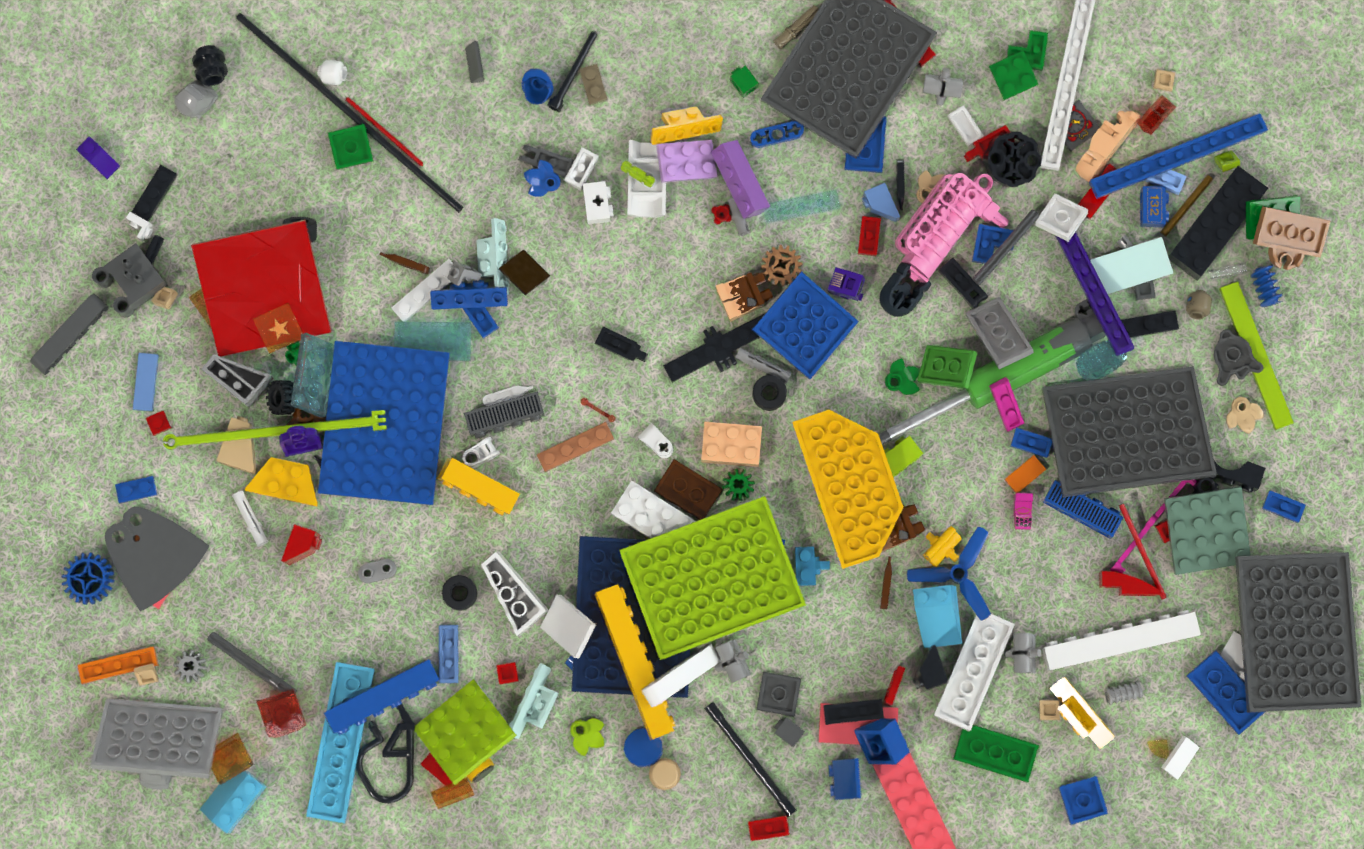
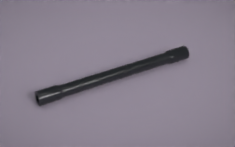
M712 702L704 708L705 711L717 723L776 800L785 815L789 817L797 811L733 730L715 703Z

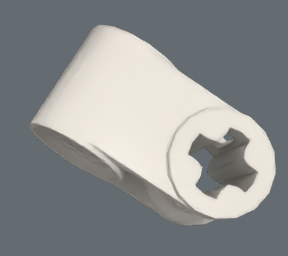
M652 423L638 436L648 448H651L661 458H669L672 455L673 446L671 442ZM661 445H663V446L668 445V446H667L668 451H667V452H665V451H662V452H661L660 446H661Z
M488 437L466 450L462 459L465 465L473 469L497 457L500 452L492 444V438ZM468 455H475L477 460L474 463H468L466 461Z

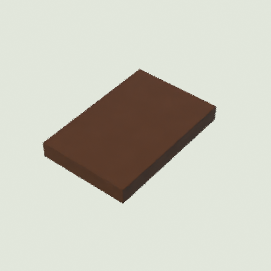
M673 459L654 492L674 505L679 506V508L695 518L702 520L706 517L723 489Z

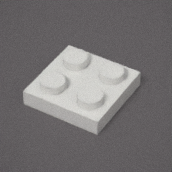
M1054 194L1036 220L1035 225L1069 242L1087 216L1088 209Z

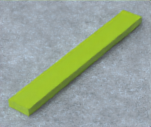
M1235 282L1219 288L1237 336L1242 337L1250 344L1253 357L1262 363L1264 367L1261 373L1252 372L1274 429L1278 430L1294 424L1239 283Z

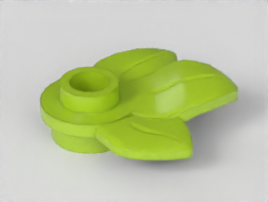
M595 718L587 721L576 720L572 723L570 732L574 737L573 746L580 755L586 756L589 747H604V739L599 732L604 727V723ZM578 726L584 728L582 733H577L576 728Z

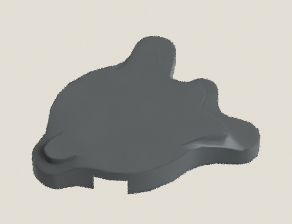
M1227 329L1220 333V339L1214 350L1215 363L1219 368L1218 385L1225 386L1232 374H1235L1238 379L1242 380L1249 372L1261 373L1263 371L1262 363L1253 357L1250 344L1245 339Z

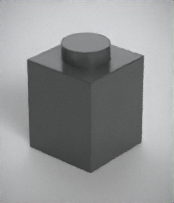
M787 717L784 720L780 718L774 726L776 729L774 734L791 747L795 746L805 732Z

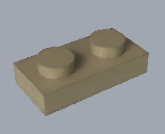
M594 64L580 68L579 71L589 105L607 101L598 65Z

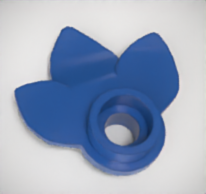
M544 160L539 161L538 169H529L524 172L526 181L532 185L528 192L531 196H544L548 191L557 190L561 184L560 177L554 173L553 166ZM552 179L554 185H549L548 180Z

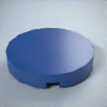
M646 728L634 730L624 742L626 758L637 767L654 765L663 753L661 738L658 737L650 740Z

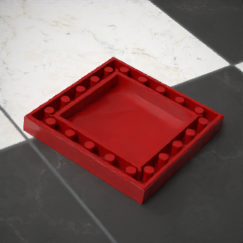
M306 219L191 245L218 356L231 355L332 332ZM275 319L280 324L287 322L284 329L289 333H281L278 340L276 331L269 330L276 326Z

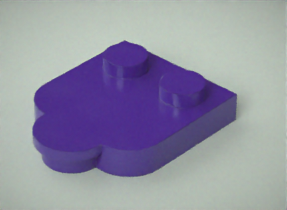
M293 426L287 429L286 433L279 436L280 446L285 457L323 449L321 438L315 428Z

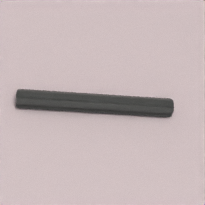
M1031 210L973 277L972 280L977 285L983 283L1038 219L1039 214L1035 210Z

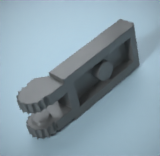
M524 145L522 149L528 153L536 154L534 159L526 156H520L518 159L535 168H538L540 160L547 161L553 166L554 173L564 178L574 162L573 159L528 145Z

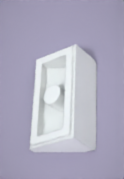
M582 147L564 181L581 191L599 156Z

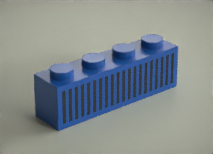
M1056 480L1052 483L1042 501L1046 505L1109 539L1113 538L1123 519L1118 510L1112 507L1108 509L1102 506L1103 502L1095 498L1091 500L1086 497V494L1062 497L1060 481Z

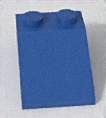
M859 758L833 760L832 765H828L829 777L833 776V784H830V796H834V800L861 798Z

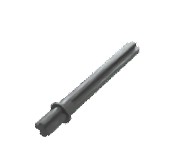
M212 632L208 636L207 640L263 679L274 688V691H280L289 699L294 697L297 690L286 683L283 677L280 678L216 632Z

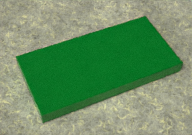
M973 725L970 732L962 728L953 760L1028 783L1039 745Z

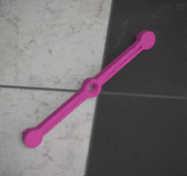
M1197 480L1181 481L1169 497H1176L1186 483L1194 486ZM1165 502L1150 517L1145 527L1138 534L1140 540L1165 510ZM1134 540L1111 567V572L1118 571L1119 573H1124L1126 569L1121 564L1136 546Z

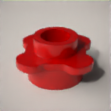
M723 204V206H714L711 209V212L714 214L715 224L719 225L721 222H730L732 220L729 214V205Z

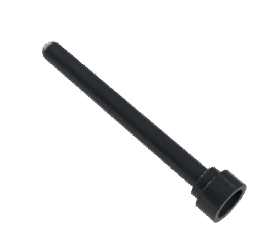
M595 31L589 34L557 95L550 98L547 104L550 109L558 113L561 112L564 106L563 98L597 37Z

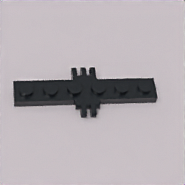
M764 314L723 335L720 331L716 332L714 326L709 327L712 335H709L706 329L703 330L706 337L703 339L704 345L663 365L671 382L673 383L712 362H715L720 373L724 371L722 363L725 364L727 369L731 368L728 360H731L734 366L737 365L732 352L760 338L752 329Z

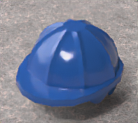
M536 68L529 69L522 78V90L528 102L538 105L544 103L552 96L554 90L553 83L546 72Z

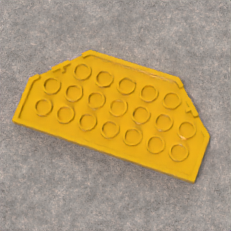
M831 410L793 421L792 423L842 569L879 557L903 509V504L879 434Z

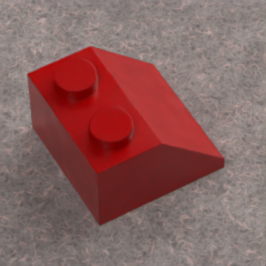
M294 524L281 561L287 565H292L314 554L321 547V535L316 531Z

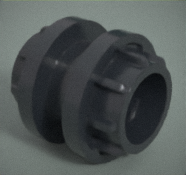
M214 45L198 48L195 51L196 54L192 57L193 66L196 68L194 71L196 79L206 86H215L225 80L224 77L228 74L227 65L224 63V52Z

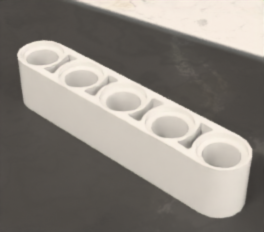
M710 643L643 688L642 692L650 706L654 707L715 666L721 659L712 643Z

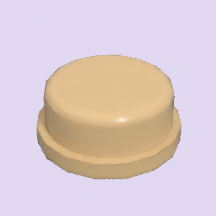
M661 758L650 767L649 779L658 789H672L680 780V768L672 759Z

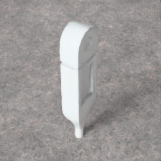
M533 385L529 387L513 386L484 396L483 404L489 406L523 396L528 390L534 389Z

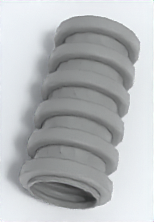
M1135 681V684L1131 682L1129 685L1123 684L1122 687L1118 685L1117 688L1113 686L1111 689H1105V697L1109 705H1112L1113 702L1118 704L1119 701H1130L1131 698L1135 700L1136 697L1140 699L1143 696L1142 687L1138 681Z

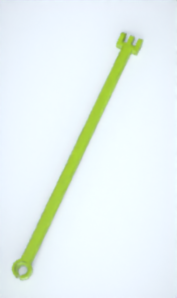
M385 410L371 411L372 417L177 437L173 434H167L163 441L169 442V440L174 439L175 443L172 446H169L168 443L163 445L169 450H174L178 446L280 436L293 426L315 428L318 432L373 426V431L387 430L386 425L379 426V423L386 422V418H378V415H385L386 413Z

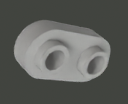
M390 559L371 562L360 567L358 576L364 583H374L392 578L396 574L397 566ZM385 565L390 566V570L388 572L383 571V567ZM366 570L371 571V575L369 577H366L364 575Z

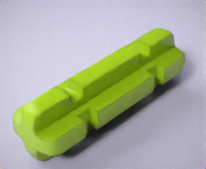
M626 160L622 163L620 169L623 172H628L631 177L641 183L644 182V185L649 188L655 183L654 177L651 175L647 176L646 172L636 166H632Z

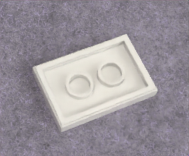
M557 594L540 628L574 658H580L596 624L562 595Z

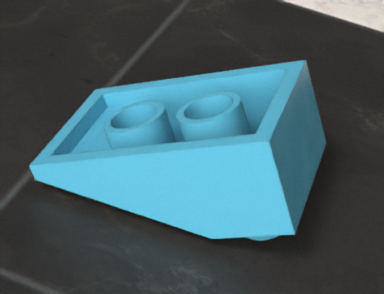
M946 585L913 589L915 611L924 648H930L933 645L940 647L962 644L956 586Z

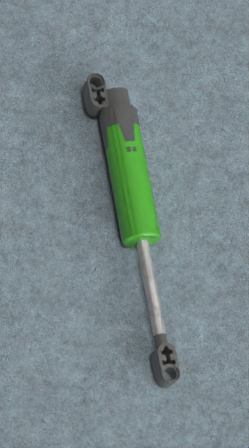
M1086 299L1076 305L1074 319L1031 340L1029 343L1033 348V354L1001 369H998L995 362L991 361L974 370L968 389H964L879 434L882 445L968 400L976 409L993 402L994 398L989 385L1005 377L1009 380L1012 391L1091 351L1093 349L1092 343L1104 338L1106 335L1088 300Z

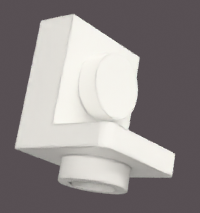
M129 212L126 219L130 221L129 225L140 230L137 238L144 242L145 238L148 239L151 236L153 225Z

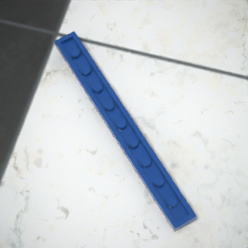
M1257 114L1091 179L1089 184L1096 199L1266 133L1268 128L1261 114Z

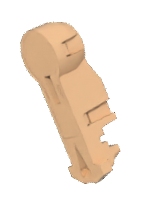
M1119 111L1117 113L1119 124L1113 125L1106 120L1103 122L1102 126L1093 135L1089 150L1082 156L1076 166L1075 171L1081 178L1089 182L1101 174L1108 161L1131 131L1138 125L1140 114L1133 111Z

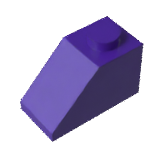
M90 136L76 149L106 179L120 167Z

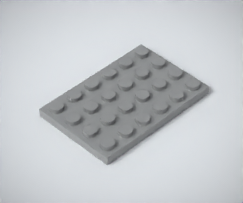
M106 699L90 763L91 769L209 779L223 710L222 708Z

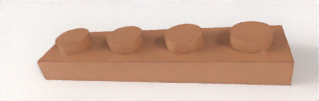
M604 422L537 454V457L544 472H547L614 440L607 423Z

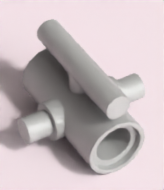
M943 68L942 74L939 76L925 74L923 93L936 95L937 105H943L944 99L947 97L961 98L963 79L951 78L949 76L950 69Z
M1014 633V648L1005 650V656L1014 659V673L1035 674L1036 657L1041 656V650L1036 649L1035 634Z
M736 639L716 647L721 661L715 666V670L717 672L726 671L731 683L752 675L745 661L749 655L746 651L741 652Z

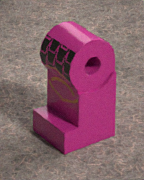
M1033 493L1014 494V529H1031Z

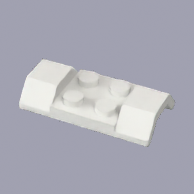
M629 140V162L632 166H636L646 172L647 176L651 175L654 177L655 183L649 188L644 185V182H639L628 173L627 215L649 218L666 216V182L661 183L656 145Z

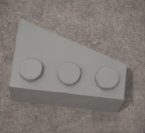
M215 354L202 367V370L249 408L274 379L270 374L257 371Z

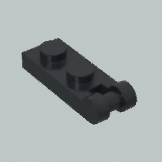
M953 257L938 270L972 309L977 308L981 301H985L988 298L985 291L972 280V277ZM973 290L977 294L974 298L969 295Z

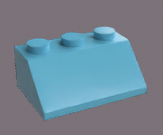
M235 763L199 810L225 833H231L267 786L238 763Z

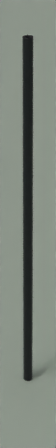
M242 13L237 15L236 19L357 125L365 124L367 133L452 208L458 213L464 208Z

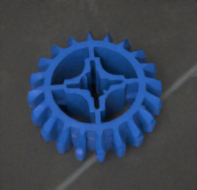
M81 553V560L78 556H74L75 563L70 560L68 561V564L71 566L70 569L64 567V570L68 572L67 575L62 574V578L67 579V581L62 582V585L68 586L64 592L70 593V599L76 597V603H80L82 600L84 605H87L88 601L93 605L95 604V598L101 602L102 597L100 595L108 597V593L105 590L113 589L111 586H108V583L115 582V580L109 579V576L114 575V572H108L112 566L110 564L105 565L107 563L105 558L100 561L101 555L97 554L94 558V554L89 553L87 558L85 553ZM93 563L100 568L103 577L94 574ZM87 564L82 573L75 574L80 566ZM89 574V576L96 580L91 579V581L87 583V581L81 578H85V576ZM73 580L81 582L83 594L77 591ZM101 583L95 592L89 594L94 584Z

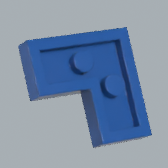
M979 224L972 262L985 264L993 255L994 247L999 248L1014 230Z

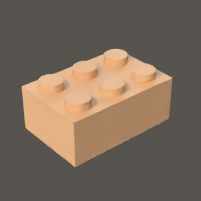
M704 422L701 462L759 467L762 426Z

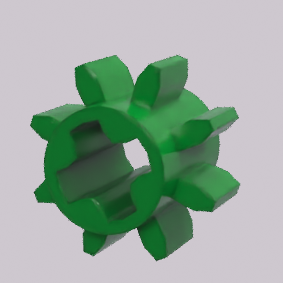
M297 341L286 346L288 351L285 352V357L289 363L297 366L308 361L306 356L309 355V350L304 343Z

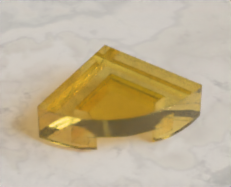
M1167 739L1147 741L1150 751L1157 757L1163 759L1169 757Z

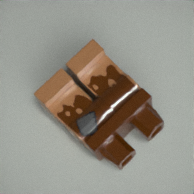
M915 504L903 505V509L882 552L913 540L917 535L925 531L922 521L911 524L909 519L918 515Z

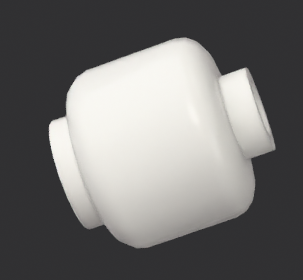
M325 60L318 67L317 73L324 84L340 85L346 80L347 68L341 61Z

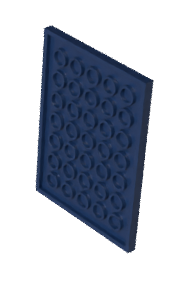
M579 536L576 608L596 626L580 658L573 657L571 692L633 695L595 597L596 592L617 584L619 588L622 587L625 591L626 598L624 601L626 606H630L633 612L631 619L633 624H637L640 635L638 637L640 643L644 642L647 653L645 656L647 661L650 660L654 667L652 672L654 679H658L690 656V649L662 660L658 656L619 551L646 540ZM689 684L670 697L688 698Z

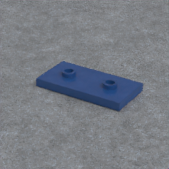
M1216 650L1186 675L1238 735L1265 713H1247L1245 683Z

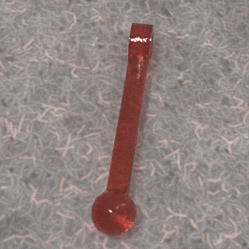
M587 398L581 399V404L583 406L587 405L588 407L607 417L610 422H614L616 420V417L614 415H609L606 412L594 406L593 404L589 403Z

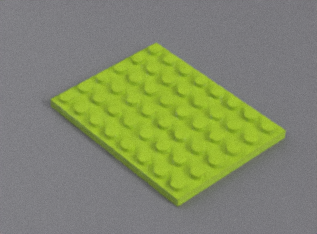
M765 496L619 550L660 660L806 606Z

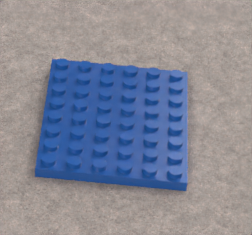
M335 341L326 421L372 417L371 411L385 410L386 414L378 415V418H386V422L379 423V426L386 425L387 430L373 431V426L325 431L318 494L434 505L450 358L449 352Z

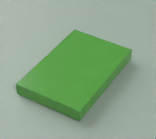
M926 345L917 381L925 384L968 389L978 352Z

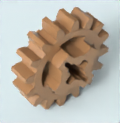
M779 245L778 250L773 246L772 253L766 252L768 258H762V262L766 264L761 265V269L766 270L763 275L769 276L768 282L774 280V286H777L778 282H780L782 287H784L785 282H788L790 285L791 279H795L796 274L802 271L798 269L803 265L802 262H798L801 256H795V249L789 251V246L783 249L782 245ZM781 254L788 255L789 257H783ZM774 258V265L769 267L770 260ZM779 262L786 264L785 269L778 268ZM794 265V271L790 274L789 268ZM775 274L782 275L783 278L776 277Z

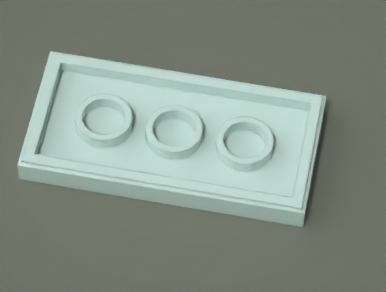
M1162 237L1090 260L1107 294L1173 274Z

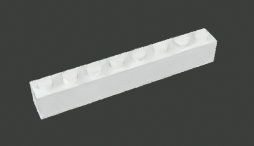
M1189 610L1177 612L1178 616L1170 617V614L1160 616L1159 621L1152 622L1151 619L1140 621V625L1133 626L1132 623L1121 625L1122 629L1114 631L1113 627L1102 630L1103 634L1095 635V632L1083 634L1084 638L1078 640L1076 636L1066 638L1065 643L1058 644L1057 641L1048 642L1046 647L1042 648L1047 671L1199 636L1201 633L1195 612L1189 613Z

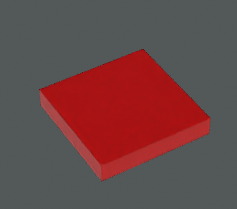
M897 666L895 668L883 704L887 706L893 704L906 669L905 667Z

